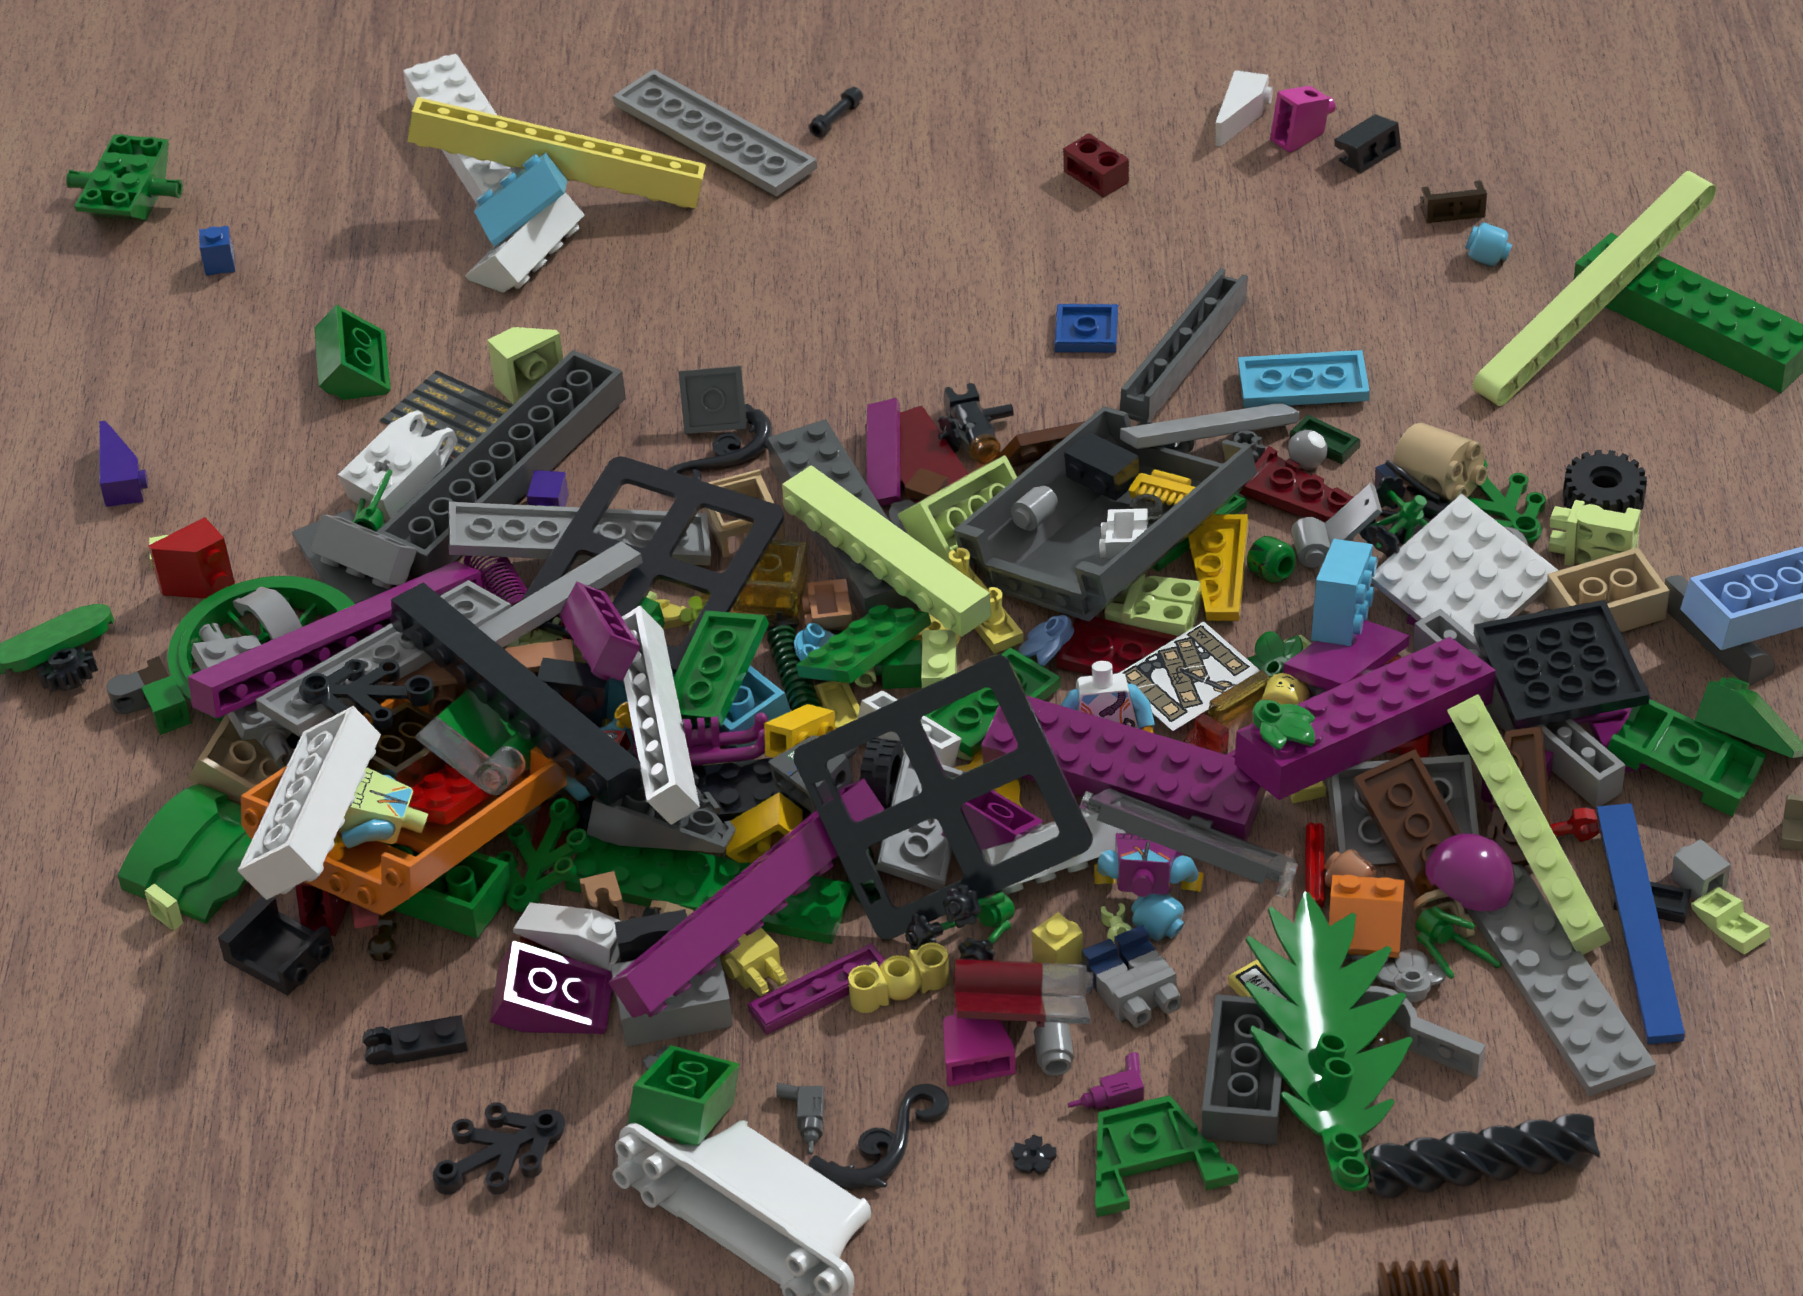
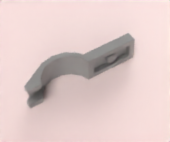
M259 587L255 592L233 601L234 607L242 616L249 614L250 611L259 619L271 640L302 627L290 604L276 590Z
M1370 986L1353 1008L1398 994V992L1384 987ZM1405 997V1000L1391 1020L1395 1021L1405 1030L1407 1037L1413 1039L1408 1050L1478 1078L1484 1068L1486 1045L1417 1017L1416 1009Z

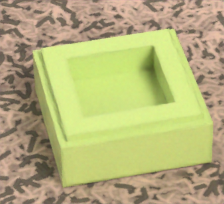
M156 884L151 885L145 890V896L152 916L172 930L177 929L183 924L176 899Z

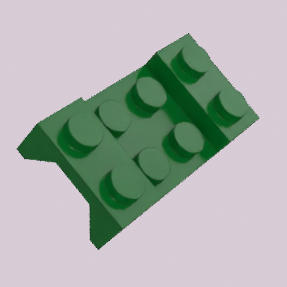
M1649 699L1648 705L1632 707L1626 722L1617 735L1613 734L1608 746V750L1626 766L1637 771L1643 763L1704 793L1701 799L1702 803L1731 817L1734 816L1759 775L1767 755Z

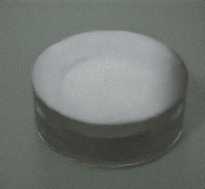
M1142 494L1130 502V509L1148 510V524L1155 523L1163 516L1162 501L1155 495Z

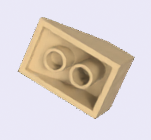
M226 714L198 758L187 780L194 784L199 783L225 793L229 800L241 802L242 794L282 768L277 767L269 750L264 749L256 739L242 740Z

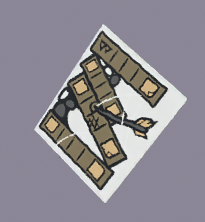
M1205 622L1200 623L1120 672L1125 674L1127 684H1134L1141 690L1150 702L1152 713L1172 731L1265 675Z

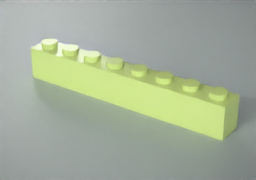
M812 465L782 484L783 506L790 515H795L806 523L812 531H817L824 536L834 547H839L850 555L853 561L861 563L872 571L875 577L887 582L897 593L906 596L917 604L923 612H928L939 620L945 628L951 629L962 637L991 617L990 593Z
M1479 694L1448 709L1447 711L1575 951H1580L1584 955L1610 942L1611 939Z

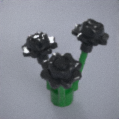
M963 884L958 888H949L947 890L948 898L942 902L948 921L930 924L924 915L914 914L912 915V922L906 928V941L910 944L912 950H918L924 944L937 943L936 937L942 935L943 931L955 926L963 928L967 924H976L977 918H979V921L984 926L996 927V929L987 940L976 941L970 937L966 938L964 943L958 945L961 954L959 959L994 960L996 953L993 951V944L1002 933L1011 929L1009 920L1014 917L1015 907L1011 899L1003 892L994 896L977 899L976 891H969L968 886Z

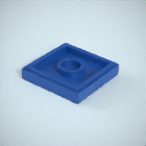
M1057 304L1055 352L1116 353L1118 304Z

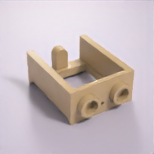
M760 469L708 482L774 503L761 476ZM702 508V512L707 513L708 525L722 557H728L727 537L744 533L745 539L753 523L742 519L724 523L719 512ZM783 523L775 535L778 543L785 542Z

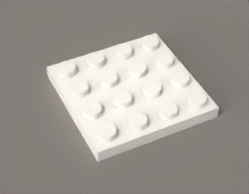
M1460 494L1407 541L1397 554L1394 553L1376 569L1375 576L1371 579V584L1417 621L1442 609L1474 636V624L1515 617L1546 590L1548 574L1559 570L1463 494Z

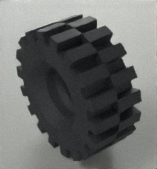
M1595 450L1594 455H1590L1589 452L1582 453L1581 459L1575 457L1572 459L1571 465L1568 464L1566 467L1562 496L1563 505L1572 509L1574 501L1579 500L1584 501L1585 505H1597L1603 510L1626 513L1627 508L1641 510L1644 507L1647 484L1645 470L1643 467L1638 468L1639 462L1635 459L1629 462V455L1622 453L1620 457L1615 456L1616 451L1609 450L1608 454H1602V450ZM1598 485L1610 486L1612 488H1601Z

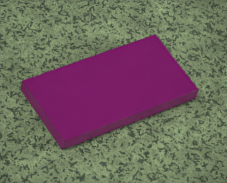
M1366 620L1363 621L1361 635H1355L1351 646L1315 641L1284 663L1283 673L1289 674L1299 681L1330 690L1381 667L1409 646L1410 635Z

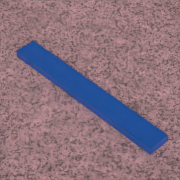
M1632 803L1597 806L1596 817L1647 1044L1684 1041L1685 1031Z

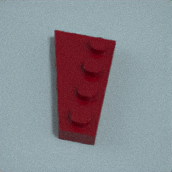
M1270 446L1255 463L1257 474L1239 492V494L1304 518L1313 517L1324 523L1354 498L1338 487L1334 489L1324 484V479L1315 473L1310 476L1300 470V464L1289 458L1285 461L1280 458L1278 451Z

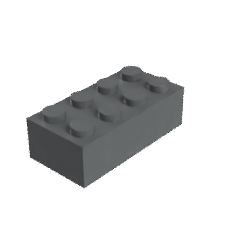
M1215 994L1202 1105V1136L1205 1139L1277 1145L1283 1077L1267 1059L1250 1033L1251 1026H1255L1287 1042V1038L1252 997Z

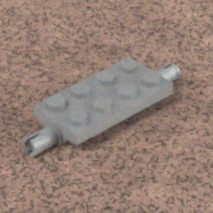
M212 623L213 629L210 624H206L200 629L199 636L204 642L193 643L191 654L199 668L204 670L261 644L256 635L225 639L218 624ZM256 701L227 714L242 740L256 739L264 749L269 750L278 768H283V763L285 766L288 765L294 751L288 744L287 738L293 732L259 712Z

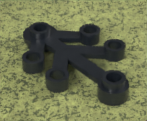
M351 659L345 663L344 667L328 676L321 673H312L305 676L299 686V696L306 703L322 704L335 715L351 707L345 706L337 698H348L371 716L374 728L385 730L393 724L392 711L387 707H382L372 698L408 699L414 706L423 707L428 705L434 697V686L432 679L424 675L411 677L407 680L405 686L376 685L381 681L394 682L399 679L400 668L398 662L385 660L379 664L378 668L366 674L365 663L359 659ZM346 680L352 681L349 685H341Z
M495 1102L489 1104L485 1109L487 1124L493 1128H500L505 1125L522 1130L509 1134L474 1128L473 1122L469 1119L455 1121L452 1125L455 1142L459 1144L476 1143L488 1145V1147L456 1163L452 1160L439 1162L432 1173L435 1189L441 1194H454L463 1187L464 1175L499 1158L496 1168L489 1171L485 1179L490 1193L502 1194L509 1188L508 1178L520 1147L532 1142L530 1152L524 1153L519 1159L520 1171L527 1178L538 1176L543 1170L542 1160L547 1146L558 1142L565 1131L566 1124L563 1115L551 1109L541 1110L533 1116L508 1112L504 1104ZM496 1113H500V1114H501V1115L498 1116V1117H492V1115H494V1114H496ZM461 1130H469L466 1133H459ZM529 1163H536V1164H535L534 1166H532V1167H527V1166H526V1165L529 1164ZM498 1179L503 1180L502 1182L497 1184L492 1183L493 1181Z

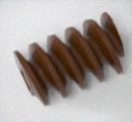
M1440 1259L1435 1271L1430 1261L1424 1260L1419 1272L1415 1262L1412 1260L1406 1263L1404 1272H1402L1399 1262L1393 1261L1388 1273L1384 1264L1378 1262V1295L1459 1296L1458 1260L1455 1259L1453 1261L1452 1268L1449 1270L1446 1261Z

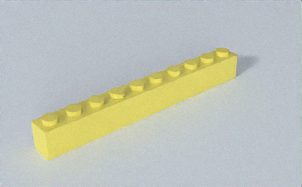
M417 97L412 110L407 142L415 143L420 147H433L445 150L450 154L459 153L471 156L480 161L489 160L502 163L504 166L511 168L519 167L524 169L523 163L535 154L540 157L546 152L568 181L575 180L597 188L605 187L617 190L622 194H635L652 201L661 200L682 208L691 207L696 209L706 164L420 97Z

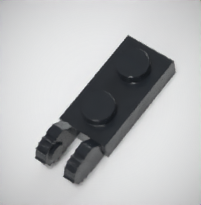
M462 1015L390 1027V1029L383 1026L375 1027V1029L371 1028L364 1031L362 1042L369 1047L364 1054L365 1061L369 1065H382L394 1062L395 1064L468 1051Z

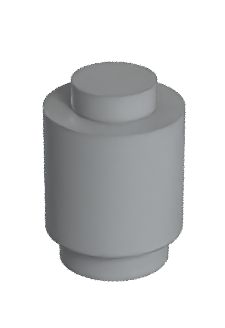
M1047 486L1032 488L1012 505L1011 515L1014 523L1024 530H1034L1054 513L1058 504L1056 494Z
M1047 1019L1044 1027L1036 1026L1033 1032L1037 1063L1047 1075H1062L1071 1069V1063L1074 1060L1070 1027L1067 1023L1058 1019Z

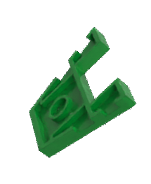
M1170 1095L1098 1112L1095 1214L1097 1217L1130 1209V1200L1121 1177L1194 1160L1205 1189L1210 1190L1238 1183L1239 1173L1232 1163L1228 1164L1220 1156V1150L1212 1141L1208 1142L1199 1133L1195 1122Z

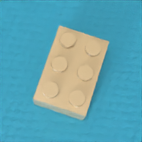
M1638 547L1552 572L1547 576L1548 583L1545 603L1550 610L1606 600L1620 632L1666 619L1669 589Z

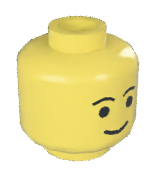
M1279 673L1273 675L1268 680L1261 700H1273L1280 705H1296L1308 700L1309 688L1305 682L1299 681L1289 674Z

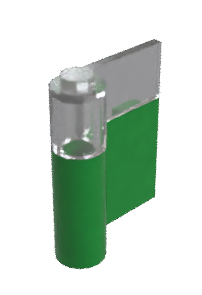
M469 689L415 737V739L476 786L491 795L503 793L530 767V750L536 747L530 740H525L520 732L510 723L504 722L491 707L481 703L477 696Z

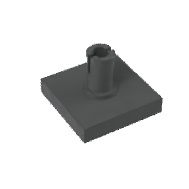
M742 365L678 371L684 434L748 428Z

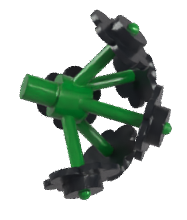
M1391 476L1384 477L1376 488L1380 506L1382 509L1385 506L1393 507L1397 504L1401 509L1399 512H1395L1392 516L1376 522L1374 519L1359 532L1368 544H1373L1378 551L1386 554L1388 558L1400 551L1398 543L1404 545L1428 524L1423 518L1424 512L1422 510L1427 503L1426 499L1421 495H1416L1412 502L1405 503L1400 499L1406 492L1405 487L1402 485L1403 480L1400 477L1393 479ZM1392 524L1389 531L1384 527Z

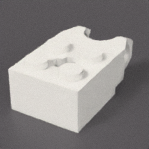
M418 410L395 420L338 474L348 499L359 504L360 499L363 498L366 500L365 508H367L386 471L391 469L393 473L377 505V508L383 513L384 520L389 521L445 467L458 441L454 430L445 428L435 431L429 436L421 437L427 423L423 418V413ZM417 419L415 429L410 432L412 422ZM448 437L446 446L439 450L444 438Z

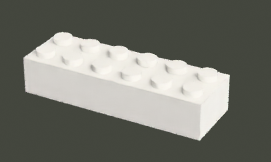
M354 706L302 733L239 866L238 872L266 900L279 893L286 894L296 885L306 880L311 882L316 879L324 869L323 862L327 854L334 847L335 843L333 840L337 831L345 822L344 816L346 811L355 800L356 796L354 793L366 775L365 769L376 753L375 747L381 736Z

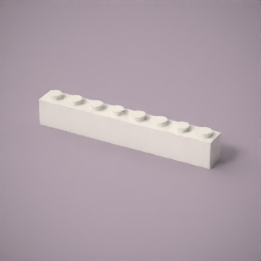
M638 606L622 616L640 645L624 677V685L646 800L672 825L700 808L664 631L641 606Z

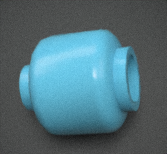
M1484 222L1479 227L1473 226L1465 249L1469 250L1468 255L1472 260L1494 267L1500 259L1506 261L1512 244L1507 242L1509 236L1506 230Z
M1170 894L1139 896L1131 907V911L1134 912L1132 922L1137 927L1143 925L1152 940L1160 941L1166 936L1173 939L1185 925V922L1181 920L1184 906Z

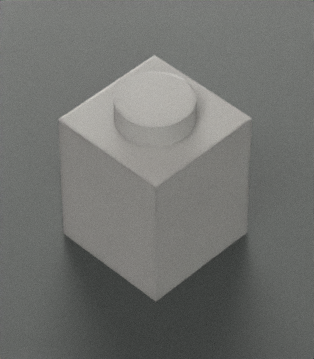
M1700 839L1690 846L1680 848L1673 858L1671 879L1681 888L1691 889V896L1697 900L1717 886L1723 890L1727 888L1731 864Z

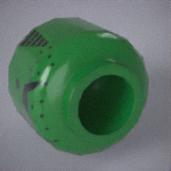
M1263 536L1251 545L1247 554V566L1249 571L1255 576L1268 582L1278 583L1285 580L1294 571L1295 553L1289 544L1272 536Z

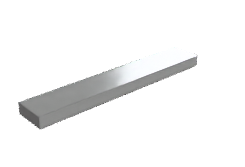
M1284 403L1121 428L1120 439L1136 449L1234 434L1244 430L1253 431L1296 424L1299 422V411Z
M619 542L488 620L478 628L503 648L558 615L565 605L576 581L599 590L643 563L641 553L625 543Z

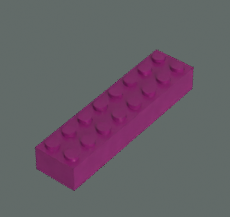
M1448 637L1296 704L1311 712L1315 717L1314 722L1310 724L1315 733V743L1313 746L1287 740L1285 745L1280 750H1277L1261 737L1260 729L1254 723L1238 730L1236 733L1234 764L1275 798L1281 800L1452 722L1447 710L1479 694L1485 706L1491 704L1496 670L1453 638Z
M1027 696L1073 794L1091 798L1111 788L1191 819L1193 814L1212 820L1214 821L1213 828L1247 841L1267 790L1234 764L1235 757ZM1000 705L981 745L983 764L1015 750L1018 746ZM1031 775L1021 777L1036 782ZM1117 802L1112 804L1129 811L1156 818Z

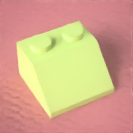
M513 327L487 340L494 385L513 405L563 359L560 333L557 330Z

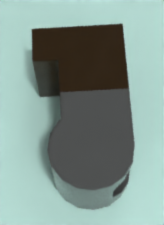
M159 656L147 660V668L129 675H117L109 680L106 686L111 707L116 713L128 714L150 707L143 694L142 687L169 677Z

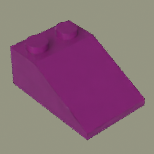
M513 941L498 965L490 1022L521 1032L604 1034L607 1028L612 991L608 982L613 979L612 972Z

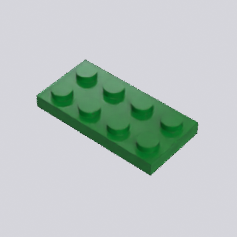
M887 605L875 606L864 617L851 622L846 630L830 637L825 645L809 652L808 657L796 665L798 675L802 678L852 683L930 626L929 613L914 611L913 608L894 609L888 608Z
M705 611L673 678L682 723L683 719H690L692 724H697V718H704L705 725L710 726V717L718 716L719 727H722L769 625L765 615Z
M1009 648L1001 654L1010 660L1027 696L1045 700L1061 687V677L1016 650ZM986 687L925 716L962 738L959 750L969 757H973L982 750L981 745L999 703L993 690Z

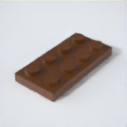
M1414 749L1355 776L1352 783L1416 898H1419L1428 892L1440 889L1435 884L1432 886L1426 876L1425 861L1439 843L1448 837L1463 833L1417 751Z

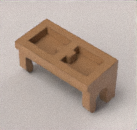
M614 871L579 879L584 908L595 909L620 921L625 920L623 900Z

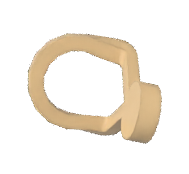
M1437 889L1420 896L1412 904L1415 914L1420 915L1428 909L1422 908L1426 903L1438 898L1447 897V895L1441 889ZM1455 900V903L1445 902L1436 905L1442 910L1449 908L1455 916L1472 922L1469 914H1465L1464 908L1461 907L1462 903ZM1460 926L1465 938L1475 935L1474 929L1470 930Z

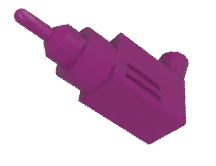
M1132 1052L1126 1055V1071L1100 1078V1085L1089 1088L1088 1092L1082 1094L1079 1100L1069 1102L1067 1106L1072 1108L1083 1105L1086 1108L1093 1107L1095 1110L1107 1107L1110 1110L1144 1100V1084L1141 1077L1139 1053Z

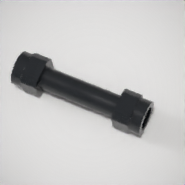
M857 87L846 89L841 94V100L826 114H818L812 119V122L809 124L810 132L816 137L826 135L831 130V124L847 109L853 110L863 100L862 92Z

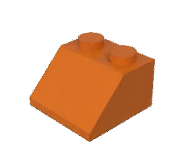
M1332 875L1329 926L1350 913L1356 914L1354 936L1347 954L1368 956L1389 946L1391 947V953L1388 957L1399 958L1405 880H1395L1388 877L1369 878L1357 877L1355 875Z

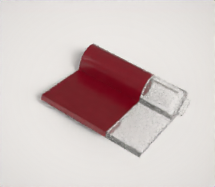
M955 959L953 996L957 1018L1036 1022L1037 1027H1044L1045 1022L1090 1024L1091 1017L1085 994H1092L1093 972H1086V965Z

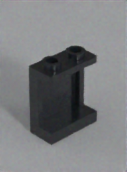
M260 896L218 937L224 961L287 996L297 986L302 985L308 976L322 962H325L334 951L328 927L322 925L315 932L280 913L275 897L266 900L263 896Z

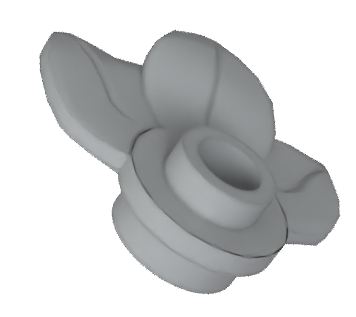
M1415 949L1401 951L1399 958H1396L1393 963H1385L1377 976L1380 982L1394 986L1398 993L1404 992L1410 1002H1418L1425 999L1431 986L1442 983L1447 978V975L1438 964H1429L1427 956Z

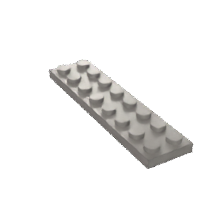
M655 69L613 95L615 106L776 197L817 169V159Z
M449 502V555L548 559L580 507ZM607 509L593 533L643 548L648 545L668 511ZM707 513L696 514L671 558L692 565H710L711 548ZM579 555L576 560H590L593 557Z
M469 580L441 595L445 601L477 627L511 607L510 603ZM389 624L257 698V708L259 712L300 737L307 729L335 715L322 704H309L300 698L299 686L305 676L312 673H321L328 676L344 667L345 663L351 659L362 660L365 663L366 674L378 668L381 662L394 660L399 664V679L411 672L419 670L434 659L423 650L417 649L409 638L402 632H397L392 624ZM346 680L341 685H349L352 681ZM381 681V682L377 683L376 685H390V686H391L392 684H394V682H384V681ZM337 698L345 706L352 707L356 705L348 698Z
M1512 864L1515 872V887L1513 896L1507 906L1496 911H1476L1472 909L1467 911L1588 1097L1655 1074L1656 1063L1580 951H1575L1558 917L1523 865Z

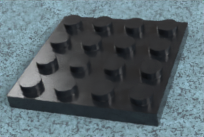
M1606 600L1474 624L1473 634L1485 662L1496 670L1495 685L1515 730L1649 704V691Z

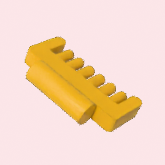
M1153 470L1151 475L1144 473L1137 475L1129 487V496L1131 498L1136 496L1141 498L1144 496L1147 500L1152 496L1154 502L1159 499L1160 503H1165L1167 500V505H1172L1173 502L1176 505L1196 487L1191 486L1192 481L1190 478Z

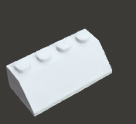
M566 193L493 247L465 277L469 281L503 293L513 286L519 289L530 279L527 275L530 270L535 272L547 261L544 256L547 253L549 255L555 253L563 245L561 239L564 236L566 239L579 229L577 222L585 214Z
M1101 806L1083 811L1084 818L1093 835V843L1086 852L1004 888L1002 891L1004 894H1009L1024 889L1022 883L1035 879L1036 884L1056 878V871L1065 868L1068 869V873L1089 867L1087 861L1098 858L1106 850L1115 851L1116 833H1125V831L1097 821ZM1055 821L1043 824L1040 828L1013 842L983 849L982 852L988 863L997 864L1057 837L1059 829Z

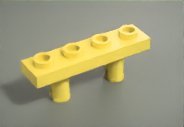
M956 548V553L954 550L950 551V561L947 563L990 593L991 617L974 628L994 654L1022 643V630L1002 607L1001 590L995 587L987 589L970 568V553L967 549Z

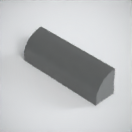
M1679 575L1665 578L1664 584L1669 589L1667 613L1738 679L1749 683L1750 686L1774 674L1775 662L1773 658L1754 641L1720 650L1681 610L1689 581Z

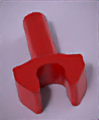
M1589 808L1573 809L1569 820L1551 824V829L1556 837L1573 834L1580 842L1590 840L1600 833L1595 810Z

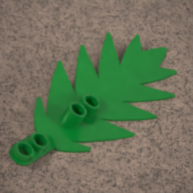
M1304 892L1296 911L1294 923L1273 907L1268 909L1274 931L1291 962L1251 936L1246 938V943L1259 963L1291 1002L1249 981H1246L1245 988L1264 1013L1295 1046L1255 1026H1251L1250 1033L1270 1063L1301 1099L1299 1100L1285 1091L1281 1095V1098L1292 1112L1316 1135H1321L1333 1181L1345 1191H1361L1368 1186L1370 1177L1360 1138L1371 1132L1383 1121L1394 1106L1395 1101L1388 1099L1372 1107L1369 1106L1375 1101L1398 1070L1413 1039L1407 1037L1362 1053L1360 1052L1375 1039L1395 1015L1405 1000L1406 994L1401 992L1353 1008L1382 970L1391 953V947L1386 946L1341 968L1354 936L1356 914L1350 913L1329 926L1322 910L1310 893Z

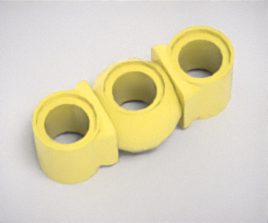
M927 943L920 946L918 950H910V958L895 955L884 960L880 967L876 962L870 966L861 965L855 967L848 976L851 1006L858 1012L870 1013L877 1010L880 1006L889 1005L888 998L898 1001L906 1000L915 995L918 989L923 994L928 990L935 991L944 988L949 982V962L946 948L938 943Z

